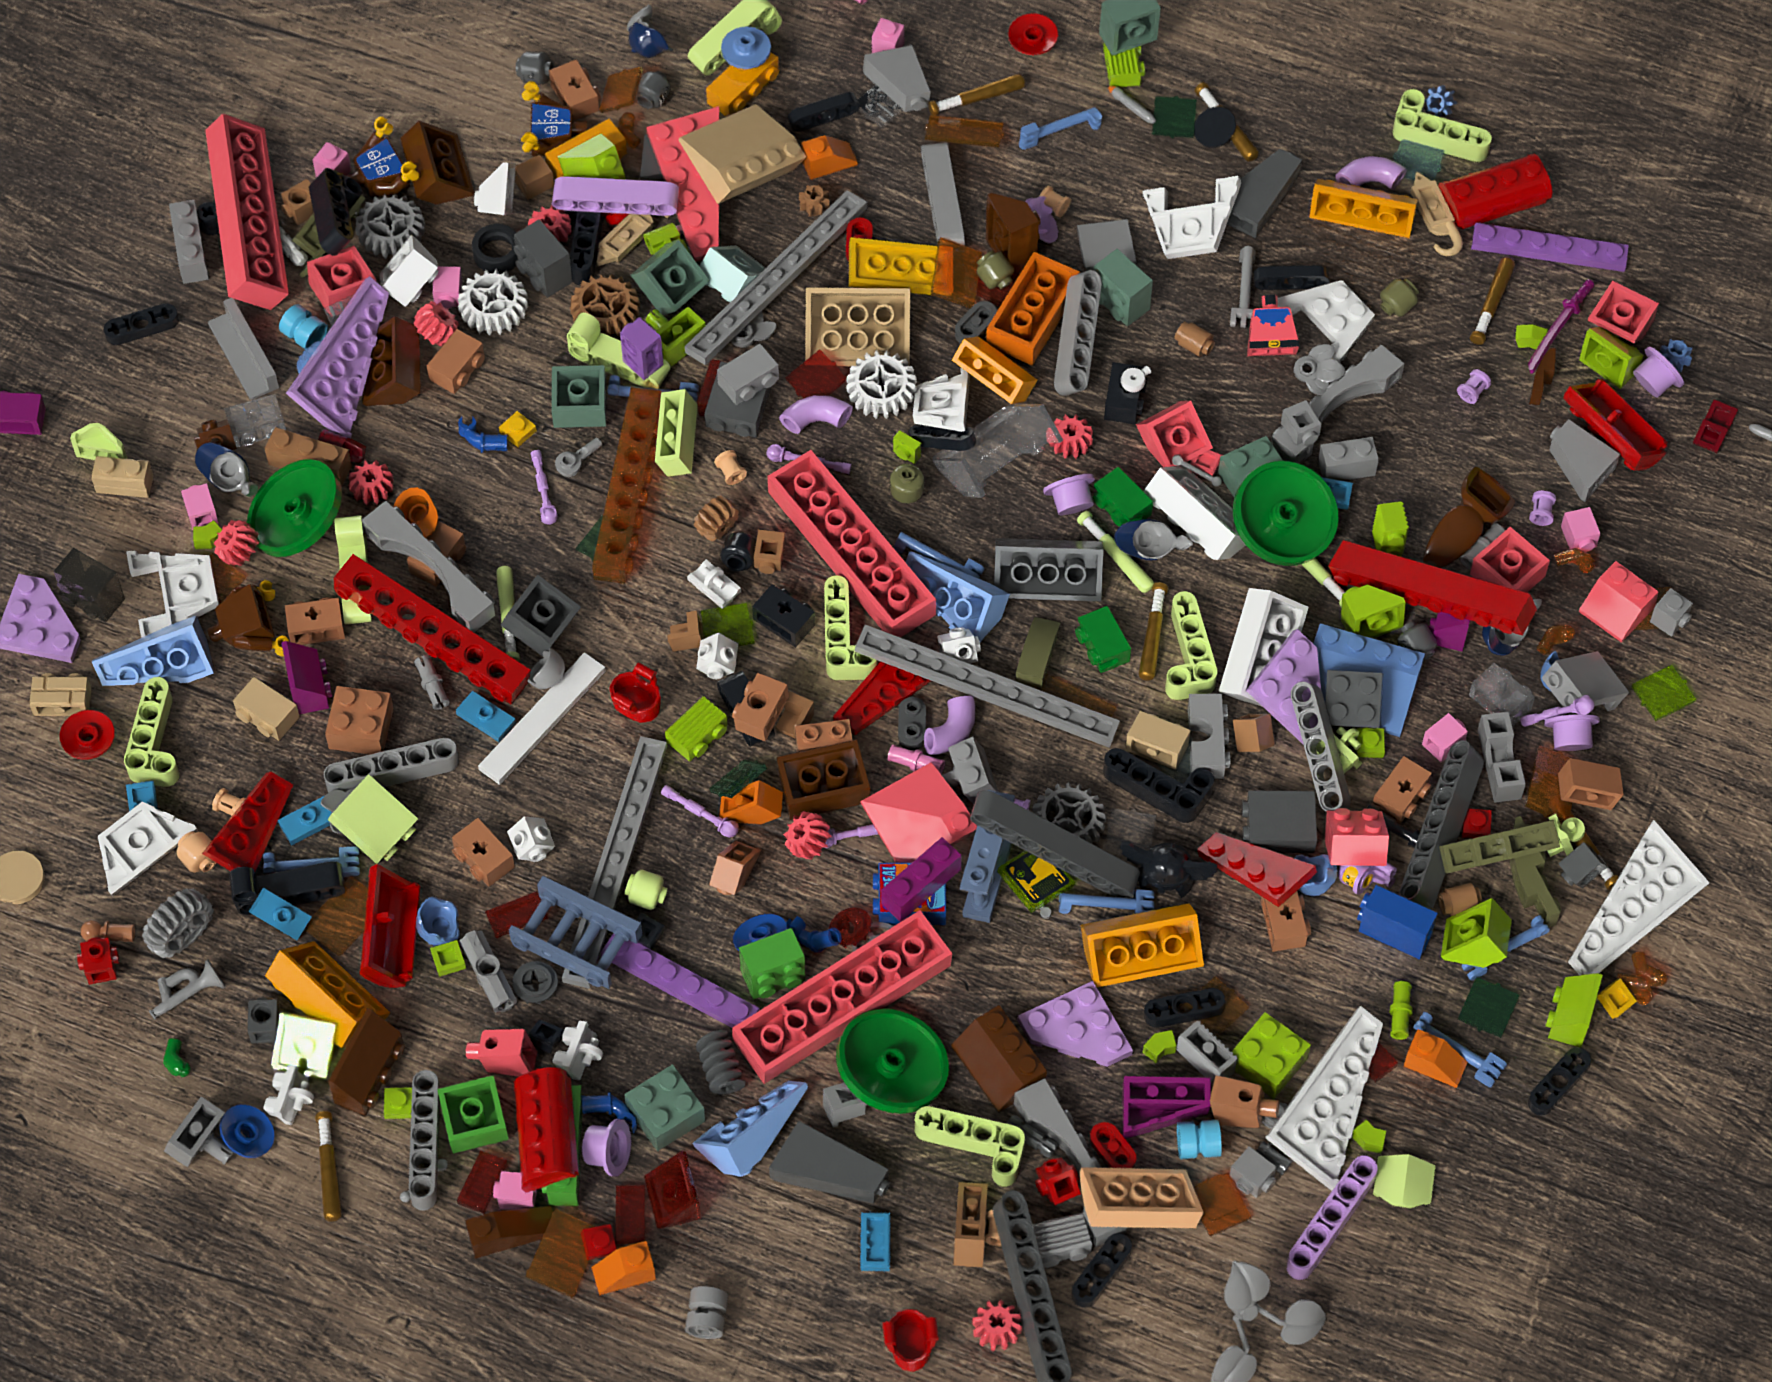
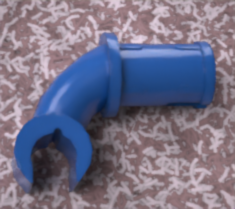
M463 416L459 419L458 431L460 436L464 437L473 447L480 450V453L490 450L507 451V434L490 435L483 434V432L479 434L476 432V419L473 416L472 423L469 426L463 424Z
M798 916L793 921L789 918L786 922L787 928L793 929L797 941L810 948L812 952L820 953L824 948L837 946L841 942V934L836 928H830L822 932H808L805 930V922Z
M608 1092V1095H582L583 1114L609 1112V1115H612L614 1113L617 1119L632 1123L633 1133L636 1131L637 1122L635 1116L630 1113L629 1108L621 1100L611 1095V1092Z

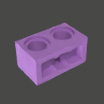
M640 317L633 323H628L620 332L623 362L645 380L663 366L661 336Z

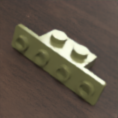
M361 195L348 208L350 218L355 219L359 215L360 209H363L361 204L365 200L364 196ZM312 213L292 239L294 243L311 256L309 261L320 258L323 255H328L319 243L314 213ZM307 264L299 273V276L302 278L308 274Z

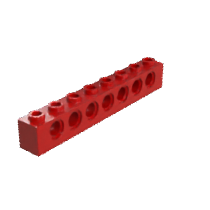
M352 554L334 576V589L341 598L345 600L350 599L364 613L373 614L379 618L385 627L396 629L408 642L419 644L428 655L433 658H440L454 672L458 673L460 671L475 686H483L498 701H506L512 705L529 683L528 679L531 674L529 668L356 555ZM361 585L370 587L368 590L358 589ZM390 600L392 603L389 605H383L380 603V601ZM405 614H411L414 616V618L404 619L402 616ZM431 628L436 630L437 632L434 634H428L424 632V630ZM449 643H455L459 647L452 649L447 647L446 645ZM475 657L481 661L479 663H472L469 659ZM494 672H500L503 674V676L500 678H495L491 674Z

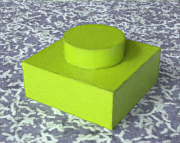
M899 430L893 437V452L899 458L915 464L921 457V443Z
M1356 728L1359 731L1356 740L1361 743L1360 748L1356 750V755L1358 757L1384 758V729Z
M457 940L430 948L439 977L466 969Z
M412 1087L384 1088V1118H411Z

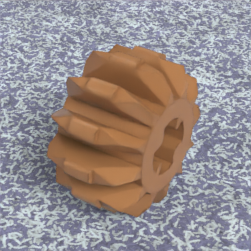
M718 496L711 499L709 503L699 510V514L694 519V527L702 537L704 536L707 540L715 541L725 533H728L730 528L734 527V523L738 520L739 511L730 500L723 496Z

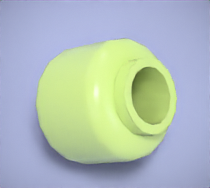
M639 870L636 874L631 873L625 895L628 896L630 904L653 910L657 903L663 904L668 888L663 887L664 880L662 876L645 870Z

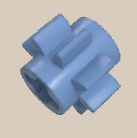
M1445 85L1439 86L1437 90L1435 88L1429 89L1430 96L1424 100V102H1427L1428 107L1426 112H1435L1437 117H1441L1443 113L1446 115L1451 114L1452 110L1450 107L1457 104L1452 96L1454 91H1445Z
M1670 339L1668 347L1665 345L1661 346L1660 353L1677 371L1682 372L1684 365L1690 366L1692 348H1687L1683 340L1673 341Z

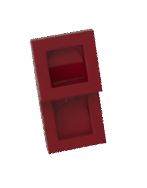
M1713 400L1693 444L1718 453L1738 413V409Z

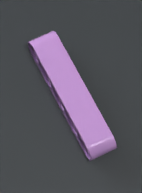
M558 177L554 183L552 205L556 209L564 211L671 216L677 212L679 187L674 183L661 181Z
M1359 1156L1352 1162L1293 1246L1287 1262V1271L1291 1277L1303 1280L1312 1274L1369 1192L1377 1174V1164L1371 1157ZM1366 1170L1370 1175L1362 1177L1356 1171ZM1350 1192L1354 1195V1198H1344L1341 1193ZM1334 1214L1339 1220L1330 1221L1325 1215ZM1318 1236L1324 1242L1316 1244L1310 1240V1237ZM1302 1258L1307 1261L1308 1265L1299 1266L1294 1260Z

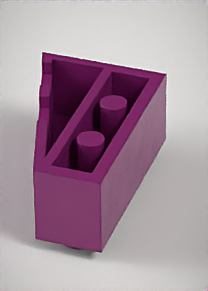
M1124 1076L1122 1083V1136L1125 1139L1177 1124V1122H1184L1208 1114L1211 1106V1078Z

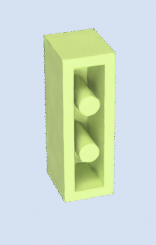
M686 389L661 393L655 463L667 477L692 473L698 404Z

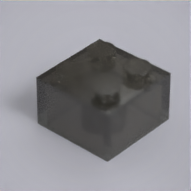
M72 548L54 570L62 600L71 607L77 606L81 608L92 619L98 618L106 623L125 600L117 572L75 548Z

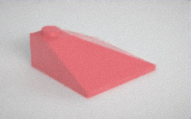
M932 762L860 801L895 863H912L941 837L952 846L972 835L977 829V825L970 820L971 815L964 803Z

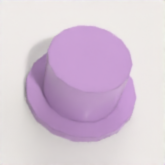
M1650 346L1645 349V354L1648 358L1633 371V374L1650 394L1658 398L1672 384L1677 387L1684 385L1681 375L1661 353Z
M1092 474L1068 477L1046 486L1043 489V493L1046 496H1053L1058 515L1074 514L1094 505L1089 484L1094 482L1095 477Z
M1565 715L1546 719L1544 726L1553 728L1555 750L1578 751L1593 747L1592 725L1598 724L1600 720L1598 716Z
M615 1119L610 1122L608 1127L597 1125L588 1127L582 1144V1155L587 1165L603 1166L609 1176L618 1177L623 1173L631 1150V1133L625 1120Z

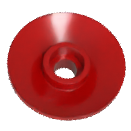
M1035 13L1024 14L1011 23L1008 30V38L1011 45L1017 51L1027 55H1040L1050 51L1055 46L1058 39V29L1055 23L1044 15Z
M83 710L74 713L63 723L59 734L60 743L64 751L68 755L81 760L94 759L103 755L111 747L115 738L112 721L108 716L96 710ZM87 737H93L90 741H84Z

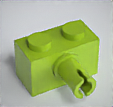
M689 307L685 308L670 321L658 309L653 310L655 316L650 312L646 317V322L656 329V332L661 336L663 359L670 364V367L687 355L685 353V346L706 326L705 321Z

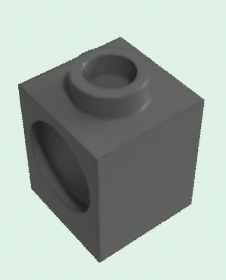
M1585 842L1559 863L1560 867L1564 870L1561 875L1571 886L1575 884L1582 889L1608 867L1594 849Z
M261 997L248 1001V1035L251 1043L280 1042V1008L277 999ZM262 1016H270L269 1020L265 1022L258 1021Z

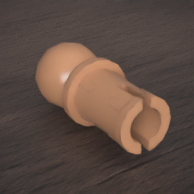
M90 920L82 925L80 933L85 941L94 937H108L109 941L134 942L135 925L110 924V921H105L104 926H101L97 921Z

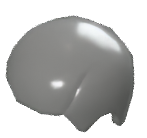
M551 647L548 649L549 651H543L544 658L532 667L530 678L528 679V682L533 687L540 690L554 687L561 680L565 671V663L562 657Z

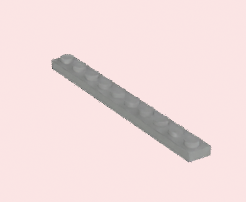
M847 190L685 346V353L706 365L847 229V225L852 219L858 218L867 209V202Z
M864 625L855 646L854 652L1108 748L1111 746L1120 720L868 625Z
M640 736L588 898L613 910L616 908L667 750V742ZM582 917L570 954L573 953L590 925V922ZM607 929L599 930L582 960L597 966L601 955L600 952L603 949L608 933ZM566 968L564 969L562 975L563 983L590 989L591 984L586 978Z

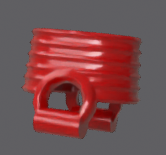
M638 662L632 672L618 674L612 680L609 687L615 709L624 716L639 723L650 722L655 719L659 714L661 706V694L656 678L657 672ZM642 677L650 680L651 683L645 681Z
M915 1309L898 1311L890 1321L882 1324L884 1345L892 1352L895 1363L904 1371L914 1372L924 1367L929 1360L932 1348L935 1347L936 1342L939 1340L937 1319L935 1317L927 1318L926 1315Z

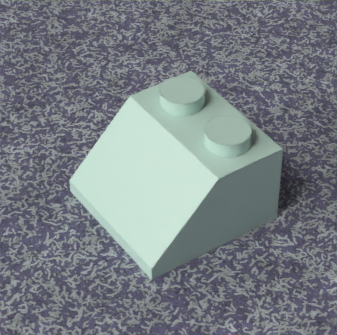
M737 246L710 247L699 266L710 280L706 285L722 293L721 296L728 302H731L766 269Z

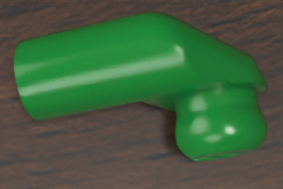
M170 1038L167 1042L163 1064L173 1076L179 1075L184 1078L190 1072V1064L183 1062V1059L179 1056L182 1042L178 1039Z

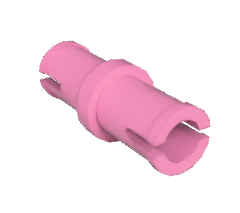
M892 744L887 758L890 762L893 761L910 767L912 771H916L932 762L939 773L942 774L945 766V760L924 755L921 750L916 749L912 751Z

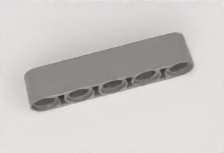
M944 142L921 145L922 162L937 246L952 249L965 248L964 231L948 144Z
M1088 270L1071 276L1068 281L1054 378L1055 390L1062 396L1083 391L1088 385L1102 286L1101 277L1094 270Z
M1298 682L1292 687L1291 700L1319 804L1325 811H1334L1338 808L1348 809L1351 804V798L1322 691L1315 684ZM1309 688L1311 697L1308 701L1304 702L1302 699L1303 691ZM1316 714L1318 723L1314 728H1311L1309 720L1312 715ZM1320 741H1323L1325 743V750L1319 755L1316 751V746ZM1330 767L1332 777L1326 781L1323 773L1326 768ZM1335 793H1337L1340 801L1339 804L1333 808L1330 803L1331 797Z
M439 738L332 763L324 770L326 788L328 793L333 790L346 792L351 788H356L366 777L360 776L362 772H370L369 775L382 787L447 773L458 766L457 747L453 740ZM444 753H450V755L447 757L440 756ZM417 759L424 760L421 763H413ZM392 765L397 766L392 770L386 769L387 767ZM336 778H342L339 782H332Z
M430 1070L419 1071L415 1074L412 1081L409 1192L412 1205L422 1211L432 1208L437 1200L440 1099L437 1090L439 1089L438 1077ZM424 1085L432 1086L429 1090L420 1089ZM423 1111L432 1112L430 1115L425 1117L419 1115ZM422 1137L431 1138L430 1141L425 1143L418 1141ZM427 1163L430 1165L426 1169L417 1168L420 1164ZM420 1190L429 1191V1193L424 1196L416 1194Z

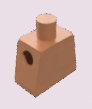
M1215 1076L1210 1105L1214 1120H1218L1219 1125L1259 1128L1263 1116L1278 1117L1279 1101L1265 1099L1262 1086Z

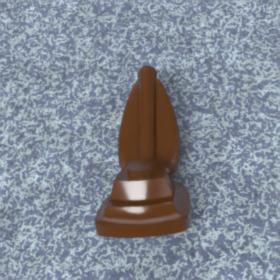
M1474 467L1463 480L1460 505L1447 512L1432 533L1426 546L1423 563L1442 568L1458 559L1477 542L1484 528L1483 522L1495 523L1503 519L1515 504L1514 498L1493 477L1482 469Z

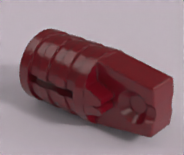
M326 429L320 433L319 441L348 449L351 462L361 463L364 461L365 445Z

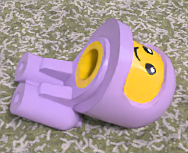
M1388 862L1387 866L1340 865L1338 877L1343 884L1352 887L1353 892L1359 895L1372 882L1390 888L1395 882L1393 876L1397 868Z

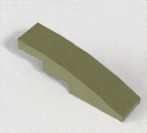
M1554 820L1442 845L1439 848L1445 873H1451L1559 848L1560 844Z

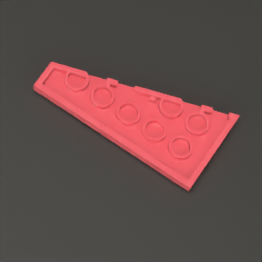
M719 106L646 127L647 135L664 181L674 183L679 187L676 214L691 255L696 262L704 259L710 247H719V204L713 198L678 139L681 136L718 121Z

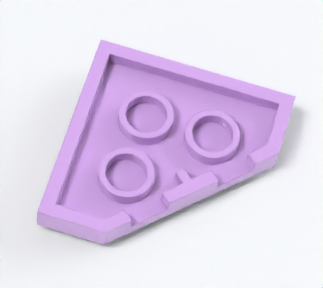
M18 574L0 622V649L73 663L81 641L78 632L44 579Z
M1296 629L1292 631L1246 691L1303 744L1291 700V690L1298 682L1315 684L1320 689L1321 684L1317 647ZM1309 688L1303 691L1302 699L1304 702L1308 701L1311 697ZM1316 714L1312 715L1309 720L1311 728H1314L1318 723Z
M1093 981L1022 1013L1017 1018L1030 1044L1040 1047L1045 1045L1055 1048L1060 1053L1077 1058H1088L1096 1061V1064L1106 1067L1133 1054L1130 1044Z

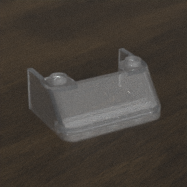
M1011 404L1000 409L973 428L977 440L974 447L965 451L943 449L932 460L937 469L964 497L982 498L986 495L984 487L987 484L985 480L1021 454L1031 453V455H1036L1045 449L1044 445L1046 443H1060L1063 439L1043 404Z

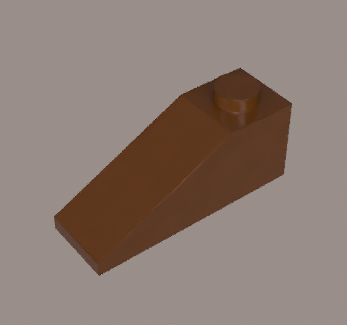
M552 1206L495 1211L465 1220L475 1259L559 1234Z

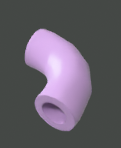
M1368 156L1353 160L1336 174L1337 183L1357 185L1359 187L1367 182H1379L1393 190L1403 180L1407 169L1387 158Z
M813 395L797 400L784 410L779 418L783 426L795 434H799L807 425L816 421H825L837 428H841L850 418L853 407L832 396Z
M961 696L948 700V718L942 726L926 729L924 745L929 755L948 752V747L969 737L975 723V700L973 696Z

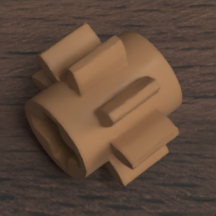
M819 184L807 185L805 193H799L800 210H806L810 217L821 216L824 208L828 209L830 207L829 191H823Z

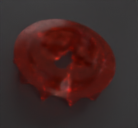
M853 907L839 912L832 919L829 929L836 928L839 930L841 942L838 944L846 949L849 945L856 947L857 942L861 940L866 941V935L872 932L871 924L873 921L864 909ZM849 922H851L855 926L854 931L851 934L848 932L850 926Z

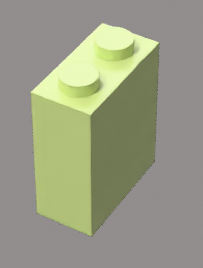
M369 774L328 818L329 822L376 864L382 858L388 861L398 850L395 844L401 838L406 841L416 831L413 825L418 820L414 814Z

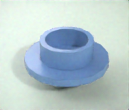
M746 26L735 28L727 33L721 45L723 58L728 64L740 69H751L760 66L768 59L771 51L768 36L757 28Z

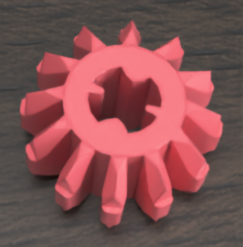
M552 205L550 209H545L541 206L540 212L533 211L532 218L528 221V226L540 219L559 242L567 243L572 227L570 225L571 219L568 214H565L564 210H555V207Z
M432 301L417 311L413 323L418 328L417 332L422 334L424 339L429 340L432 345L437 344L439 346H443L459 326L458 321L455 320V315L449 312V308L446 309L441 303L436 304Z
M1065 414L1063 420L1056 418L1054 426L1049 428V445L1054 447L1055 455L1063 453L1065 459L1068 455H1073L1075 459H1077L1079 453L1086 455L1088 447H1091L1093 443V430L1091 426H1087L1088 422L1086 419L1079 421L1077 414L1073 418H1069Z
M365 460L364 466L355 465V472L350 473L349 490L354 494V498L357 501L363 499L365 505L370 501H374L378 505L380 498L387 500L388 493L393 492V474L389 472L386 464L379 466L377 460L372 464Z
M231 520L228 525H223L222 531L217 533L218 539L213 543L216 546L214 553L228 565L242 566L245 561H250L252 553H256L254 549L259 544L257 540L259 533L245 521Z
M804 811L800 816L794 815L793 823L787 824L789 827L788 832L783 834L787 839L784 845L790 849L794 856L810 860L813 859L814 855L821 856V849L828 847L826 840L832 837L828 833L830 826L822 816Z
M1002 1300L998 1302V1307H994L993 1303L988 1301L986 1304L987 1310L979 1307L977 1309L978 1317H974L972 1320V1325L976 1327L973 1330L974 1337H981V1346L991 1343L992 1351H995L996 1346L999 1344L1003 1350L1008 1349V1342L1015 1344L1017 1342L1016 1334L1022 1332V1326L1018 1324L1021 1321L1020 1314H1013V1305L1008 1306L1006 1309L1003 1308L1004 1302Z

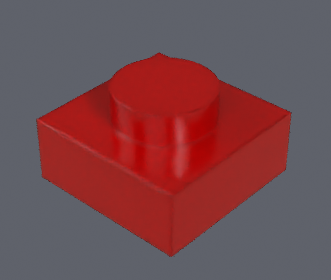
M1468 808L1462 825V838H1476L1491 834L1492 810Z
M611 1224L587 1228L581 1231L587 1260L607 1257L617 1250Z

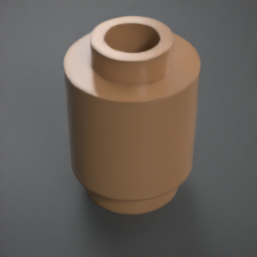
M1183 322L1174 338L1180 346L1198 357H1202L1204 354L1208 355L1215 345L1213 341L1214 336L1192 322L1190 324Z
M1472 883L1444 889V892L1438 894V902L1443 915L1450 914L1454 916L1481 903L1482 897L1478 887H1474Z

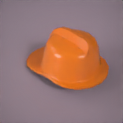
M416 487L403 491L397 497L394 507L397 506L403 512L405 519L410 524L415 523L427 539L434 532L438 524L439 516L437 509L425 490Z

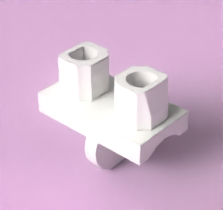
M707 559L703 561L697 570L687 576L689 582L721 609H725L741 592V587L728 578L720 567H715Z
M579 1021L577 1027H565L562 1041L569 1046L568 1051L558 1050L553 1058V1064L557 1068L566 1070L571 1078L576 1080L581 1079L585 1066H590L592 1060H601L603 1056V1051L597 1047L599 1040L596 1038L597 1034L588 1028V1023L585 1021Z
M288 1065L286 1072H275L272 1082L273 1087L279 1091L278 1097L269 1096L266 1098L264 1110L269 1115L278 1117L284 1124L293 1125L297 1110L301 1111L303 1104H311L314 1099V1095L308 1091L310 1086L307 1082L308 1078L299 1073L298 1068L292 1065Z

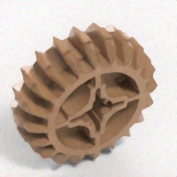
M612 273L608 278H604L600 274L599 279H594L591 276L589 283L582 281L581 288L575 287L574 295L570 300V313L572 314L573 322H575L580 313H588L599 321L601 333L610 337L612 334L620 337L622 329L628 323H633L636 318H639L640 300L638 299L636 289H632L630 282L624 283L622 276L615 280Z

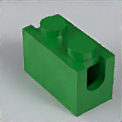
M1119 467L1094 483V488L1097 490L1093 494L1094 502L1099 508H1104L1111 515V519L1117 526L1120 527L1122 524L1130 521L1146 520L1152 515L1153 501Z
M1108 606L1078 617L1080 626L1075 629L1077 639L1080 644H1085L1088 649L1087 655L1090 663L1093 666L1096 665L1100 673L1130 662L1131 647Z

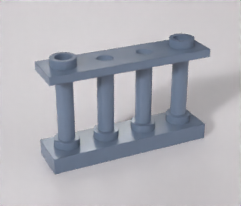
M992 791L1014 803L1015 795ZM977 826L960 884V890L968 891L962 914L964 918L990 923L1012 843L980 826Z
M542 876L537 884L541 902L523 930L511 925L509 934L512 944L521 951L529 950L586 978L593 986H603L610 989L612 985L611 976L607 969L624 942L630 940L636 944L642 936L641 923ZM557 905L565 909L566 913L549 940L545 942L533 936L550 907ZM582 917L588 920L590 925L573 953L570 954L558 948L574 919ZM605 928L613 932L615 936L597 966L582 960L599 930Z

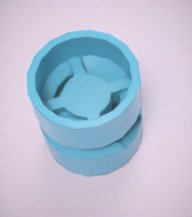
M300 304L290 307L279 323V331L290 339L294 338L295 342L305 350L315 342L322 341L329 330L326 323L318 317L312 316V313Z
M1203 1120L1198 1126L1193 1121L1177 1122L1179 1158H1197L1199 1153L1204 1157H1220L1222 1148L1219 1121Z

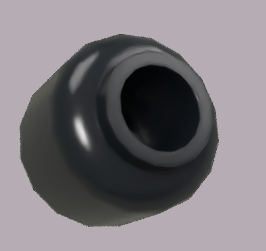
M744 532L729 534L720 553L721 561L732 571L748 570L754 562L756 540Z

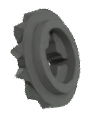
M528 962L519 967L514 974L513 989L517 997L523 999L527 1004L532 1002L539 1005L546 999L550 1000L553 993L557 991V974L550 965L544 962ZM534 974L538 982H543L539 984L538 991H535L533 986L529 985L532 983Z

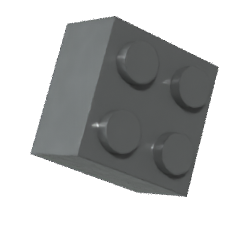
M540 219L514 234L515 246L513 248L518 257V260L515 262L516 266L522 274L526 273L529 276L531 284L536 291L539 292L541 290L548 298L572 283L569 253Z
M537 575L507 613L501 626L543 656V651H549L548 649L555 644L574 619L581 606Z
M1327 670L1325 705L1331 726L1381 728L1384 674Z

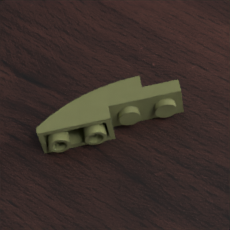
M1519 816L1515 818L1512 829L1528 826L1529 824H1525L1522 817ZM1544 851L1510 859L1513 883L1523 908L1534 905L1539 915L1544 919V925L1547 924L1548 927L1557 925L1561 907L1557 898H1552L1548 890L1547 879L1542 874L1546 862Z

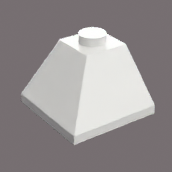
M502 163L480 185L479 191L475 192L474 205L478 206V212L500 215L512 214L516 163Z

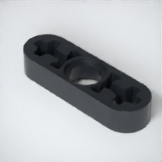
M846 92L796 108L788 114L787 119L793 131L801 132L853 115L859 110L860 104L853 92Z
M1321 265L1264 266L1254 271V285L1260 290L1311 289L1329 284L1328 269Z
M164 303L111 319L105 323L103 330L108 343L121 345L173 329L177 326L179 317L175 306ZM168 314L170 318L164 319L163 315ZM153 317H155V320H156V323H155V324H153V321H152V318H153ZM139 320H146L148 322V325L144 328L134 327L135 323ZM126 325L130 326L131 331L127 330ZM118 329L119 334L115 335L113 330Z
M915 424L908 430L909 436L919 441L921 447L965 451L971 449L977 443L971 427H966L965 431L961 432Z
M1208 988L1155 998L1146 1003L1144 1019L1149 1026L1160 1028L1217 1017L1225 1009V996L1219 989ZM1213 999L1216 1002V1006H1211L1208 1000ZM1197 1001H1200L1201 1009L1197 1010ZM1181 1003H1189L1193 1009L1188 1013H1181L1177 1010V1006ZM1168 1006H1172V1015L1169 1014ZM1158 1009L1161 1016L1156 1017L1153 1010Z
M1579 1047L1570 1049L1531 1091L1528 1099L1529 1109L1534 1114H1549L1585 1075L1591 1063L1589 1053ZM1573 1059H1582V1063L1577 1064L1571 1073L1568 1069ZM1561 1075L1567 1080V1085L1561 1088L1556 1087L1552 1083L1551 1078ZM1548 1090L1551 1094L1548 1096L1546 1104H1537V1099H1541Z
M1120 1233L1111 1235L1075 1281L1071 1296L1077 1306L1082 1308L1093 1306L1131 1255L1132 1248L1131 1241L1126 1235ZM1123 1244L1124 1252L1118 1251L1112 1261L1109 1257L1113 1253V1245ZM1098 1264H1105L1109 1267L1110 1273L1106 1277H1098L1095 1275L1093 1268ZM1091 1280L1094 1283L1090 1289L1091 1297L1086 1295L1081 1298L1079 1289L1084 1291Z

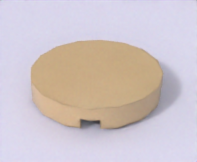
M11 851L1 855L0 901L12 902V904H22L31 901L40 893L43 881L45 880V873L41 862L33 854L25 851Z

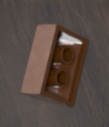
M418 121L400 138L406 161L415 164L416 169L414 170L419 173V178L412 181L418 199L437 205L472 197L475 194L458 134Z
M990 193L987 195L986 241L994 253L1002 252L1007 257L1008 261L1015 268L1013 275L1022 272L1033 252L1039 254L1038 240L1040 235L1038 230L1041 224L1040 217L1035 210H1031L1027 202Z
M394 316L378 327L376 334L378 338L371 352L370 358L372 360L362 394L363 405L404 404L420 394V339L417 332L418 328L415 325Z
M857 740L776 757L783 797L790 820H793L794 815L800 816L803 811L820 814L861 805L860 801L870 796V785Z
M1000 1005L976 1018L951 1044L954 1052L998 1113L1014 1104L1015 1092L1047 1078L1046 1068Z
M367 1008L328 1080L334 1104L366 1116L369 1108L373 1109L379 1098V1089L382 1084H387L392 1074L391 1067L395 1059L399 1060L405 1049L401 1032L371 1009Z

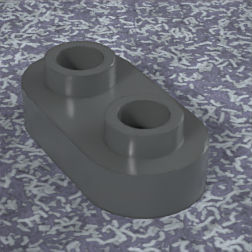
M987 301L976 303L957 322L955 326L956 340L962 343L964 338L976 336L982 338L987 333V327L997 312L995 305Z
M909 697L904 699L899 705L898 741L903 748L916 750L924 745L926 706L919 698ZM915 707L917 710L909 711L908 708ZM909 731H914V732H916V734H915V735H909L908 732H909Z

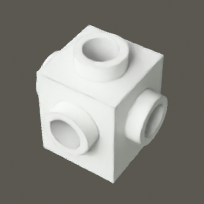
M964 627L953 628L949 630V633L937 636L940 653L969 664L978 661L977 652H981L978 636H974L969 629Z
M720 633L700 640L696 669L707 674L709 678L716 680L734 673L738 643Z
M524 816L507 831L514 852L520 860L541 861L555 847L551 832L543 818Z

